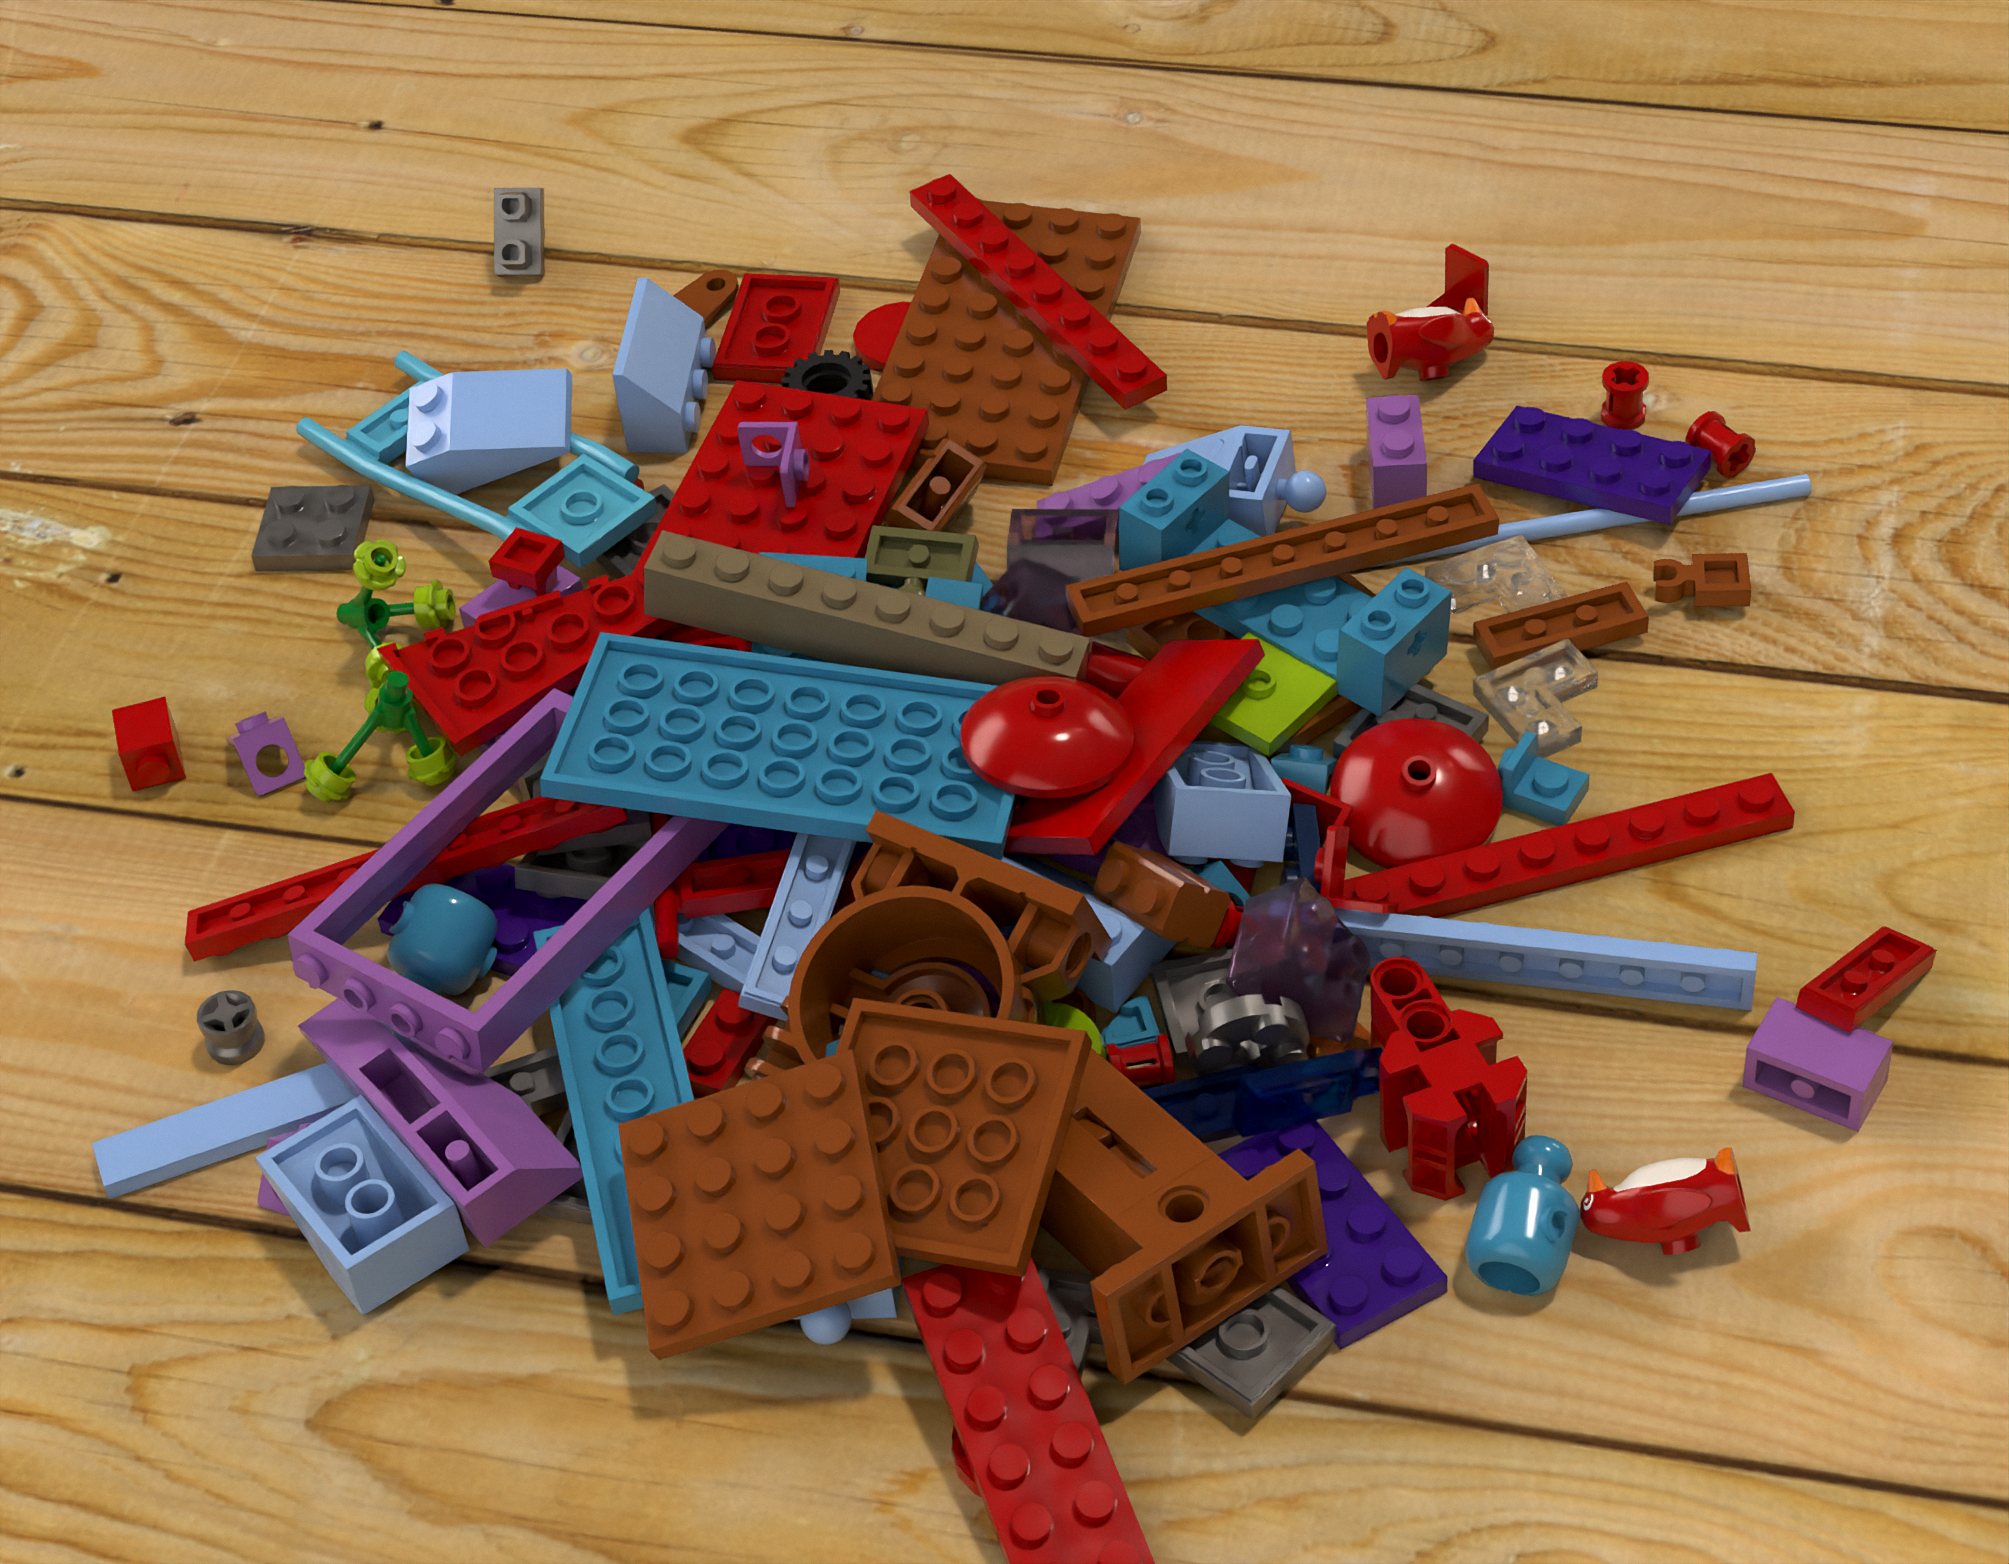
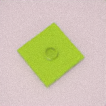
M1248 632L1241 639H1259L1265 656L1209 723L1270 757L1337 695L1338 681Z

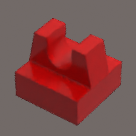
M516 527L488 562L492 577L507 581L509 587L519 590L522 586L535 589L536 595L541 596L551 593L557 585V566L565 557L562 540Z

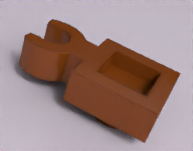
M1747 553L1692 554L1691 565H1683L1681 562L1673 559L1654 561L1653 581L1656 582L1655 601L1672 603L1682 599L1684 596H1693L1694 607L1750 606L1751 582Z

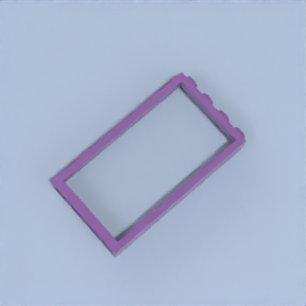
M554 688L288 934L295 976L308 982L310 988H320L343 1000L354 1011L359 1013L366 1012L391 1025L402 1036L414 1037L439 1050L447 1059L450 1060L453 1057L484 1073L731 823L674 815L475 1013L342 946L440 854L459 833H462L475 817L480 816L554 746L573 700V696Z

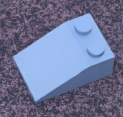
M567 368L452 372L410 388L406 468L416 478L456 495L570 453L572 374Z
M1193 740L1183 752L1185 755L1181 754L1152 788L1158 837L1167 854L1172 855L1175 860L1187 864H1204L1208 862V858L1230 859V862L1248 868L1262 867L1265 861L1283 862L1291 794L1265 755L1247 744Z
M362 1095L255 1157L262 1173L332 1279L362 1316L469 1251L459 1214L453 1200Z

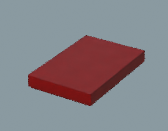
M744 274L712 365L714 380H741L782 384L785 370L788 367L794 368L795 360L799 358L807 360L808 354L813 352L820 356L840 295L839 278Z

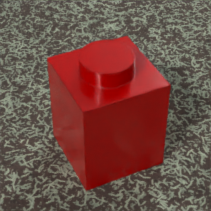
M166 697L112 710L118 753L132 792L186 778L179 735Z

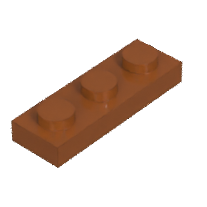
M1623 582L1476 621L1473 624V638L1493 674L1648 633L1649 616L1628 582Z

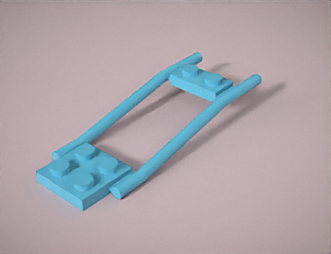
M401 351L395 357V367L418 381L410 388L444 376V374L407 351ZM410 388L347 430V438L344 440L308 417L301 419L296 427V432L300 436L362 476L488 531L503 541L509 537L516 527L562 540L565 552L564 558L581 569L658 513L655 497L633 484L639 475V467L604 445L571 432L570 453L578 456V458L507 508L509 514L506 517L388 466V463L403 454L407 449Z

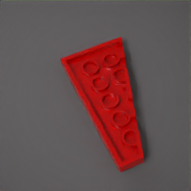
M646 562L641 563L637 573L609 581L607 575L588 580V589L563 597L560 591L557 590L479 615L472 626L448 634L445 633L442 627L424 633L426 641L401 649L397 648L396 643L377 648L382 662L390 672L401 671L408 676V687L412 691V699L461 758L516 724L552 689L555 688L566 693L578 686L600 632L654 639L678 623L644 614V567L646 565Z

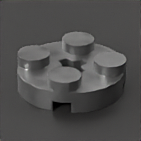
M1262 994L1236 997L1211 1007L1197 1019L1200 1029L1193 1037L1188 1031L1185 1037V1045L1193 1071L1200 1078L1215 1082L1216 1090L1227 1095L1237 1094L1246 1090L1252 1081L1269 1078L1278 1073L1289 1074L1302 1069L1308 1062L1306 1048L1310 1041V1034L1301 1007L1295 1001L1281 996L1282 1006L1265 1004Z

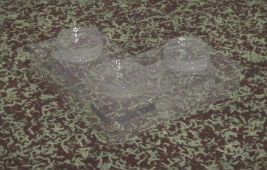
M1522 534L1425 566V577L1452 592L1450 615L1498 599L1506 612L1510 613L1569 597Z
M1567 638L1474 678L1473 695L1516 744L1519 743L1526 731L1537 734V756L1546 758L1581 742L1582 725L1563 706L1562 702L1597 688L1598 670Z

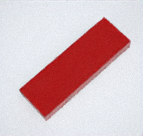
M1881 927L1803 986L1799 991L1795 1008L1851 1033L1928 972L1933 966L1937 950L1891 928Z

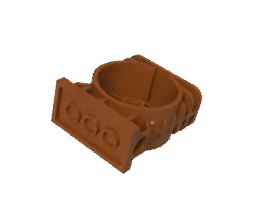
M876 810L865 829L874 843L851 882L856 901L831 917L810 940L796 966L789 996L785 997L780 1006L788 1016V1020L783 1029L771 1025L767 1026L762 1039L771 1048L765 1061L751 1057L744 1070L751 1077V1081L825 1058L826 1044L840 1040L839 1028L840 1025H845L853 998L1046 1025L1043 1004L1072 993L1090 958L1102 962L1113 941L1084 894ZM1011 924L1015 928L1007 941L999 929ZM942 962H953L970 967L987 978L995 987L1001 1000L997 1016L988 995L969 973L957 966ZM877 971L890 976L883 980L871 975V972Z

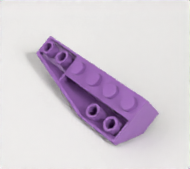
M339 998L298 1025L301 1033L356 1097L362 1095L453 1200L459 1218L484 1248L583 1178L580 1163L519 1095L453 1057L450 1060L447 1059L439 1050L414 1037L402 1036L391 1025L366 1012L359 1013L354 1011Z

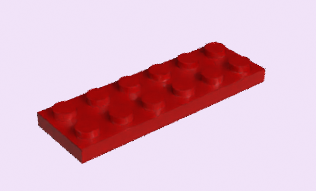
M1031 1254L1024 1277L944 1264L902 1278L905 1297L1006 1563L1155 1564Z

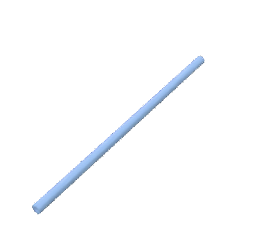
M1804 474L1694 492L1676 517L1810 495L1811 482L1809 476ZM1602 508L1499 524L1498 535L1375 566L1652 520Z

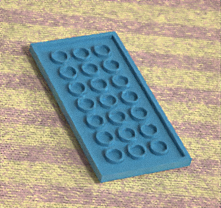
M604 632L599 634L540 777L541 797L869 843L874 842L865 829L875 811L878 810L998 860H1002L1019 795L999 789L979 777L966 762L961 749V725L964 716L980 697L998 687L997 685Z

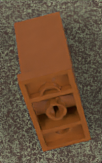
M1091 1048L1039 1225L1094 1276H1098L1090 1282L1107 1365L1109 1372L1125 1386L1320 1258L1329 1250L1314 1160L1298 1148L1275 1164L1267 1166L1258 1175L1247 1181Z

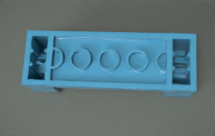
M1186 449L1119 506V570L1126 571L1261 537L1229 519L1230 471ZM1406 567L1374 598L1331 576L1193 612L1239 638H1242L1248 632L1258 636L1337 680L1338 694L1373 714L1382 717L1447 655L1452 592Z

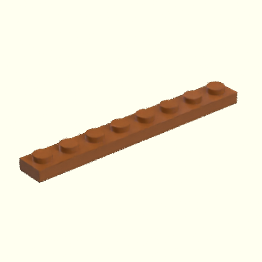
M1479 483L1069 584L1066 585V602L1082 636L1091 637L1498 535L1499 517Z

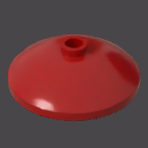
M1032 676L1016 679L994 688L980 697L969 708L961 725V749L971 769L983 780L999 789L1033 798H1064L1098 789L1112 781L1125 769L1134 750V727L1124 707L1103 690L1089 683L1068 677Z
M1420 718L1398 719L1372 727L1355 738L1338 759L1330 786V797L1353 806L1347 826L1350 827L1348 844L1364 858L1386 869L1487 844L1497 828L1503 804L1500 775L1496 765L1485 749L1476 740L1458 728L1439 721ZM1421 772L1426 774L1428 778L1425 780H1415L1409 774Z

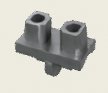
M494 188V275H545L544 189Z

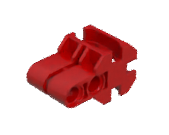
M1393 957L1379 962L1371 973L1370 992L1372 1017L1371 1059L1379 1074L1380 1139L1389 1153L1408 1146V1167L1402 1170V1175L1410 1189L1414 1192L1446 1201L1465 1194V1187L1456 1174L1455 1169L1480 1161L1490 1178L1501 1173L1515 1171L1512 1164L1513 1153L1518 1143L1525 1139L1528 1071L1518 1055L1496 1063L1497 1042L1503 1039V1032L1492 1017L1463 1009L1450 1011L1425 970L1416 961L1404 957Z

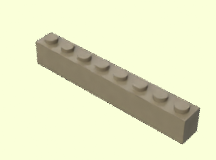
M663 530L644 567V614L841 665L997 686L1016 679L1032 676H1061L1083 682L1086 680L1090 638Z

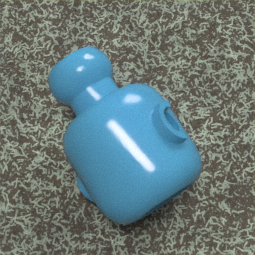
M440 884L424 885L414 893L409 902L404 901L402 905L404 909L400 919L389 929L394 935L389 943L387 955L388 961L396 973L438 995L452 996L462 994L472 986L477 977L481 979L487 974L497 954V948L493 947L492 943L496 937L498 923L491 908L469 894Z
M1541 1135L1528 1136L1518 1143L1512 1157L1515 1171L1501 1173L1491 1178L1485 1184L1478 1199L1464 1251L1470 1270L1483 1283L1506 1292L1511 1290L1512 1293L1528 1296L1546 1293L1559 1284L1568 1262L1580 1219V1210L1574 1197L1561 1185L1567 1180L1572 1170L1573 1162L1570 1152L1558 1140Z

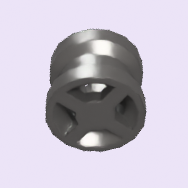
M221 991L210 996L200 1005L197 1011V1024L205 1037V1046L213 1060L226 1065L241 1064L252 1059L261 1051L265 1043V1033L257 1019V1010L250 996L241 991Z

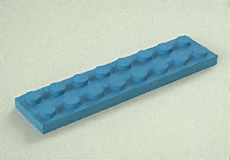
M649 907L549 1007L608 1300L613 1316L644 1308L618 1124L694 1100ZM563 925L533 932L537 951Z

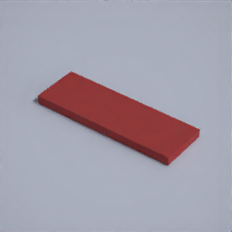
M1259 639L1168 641L1116 699L1129 714L1134 727V750L1125 769L1104 786L1081 795L1064 798L1029 797L1013 815L1004 852L1096 855L1261 662L1265 654Z

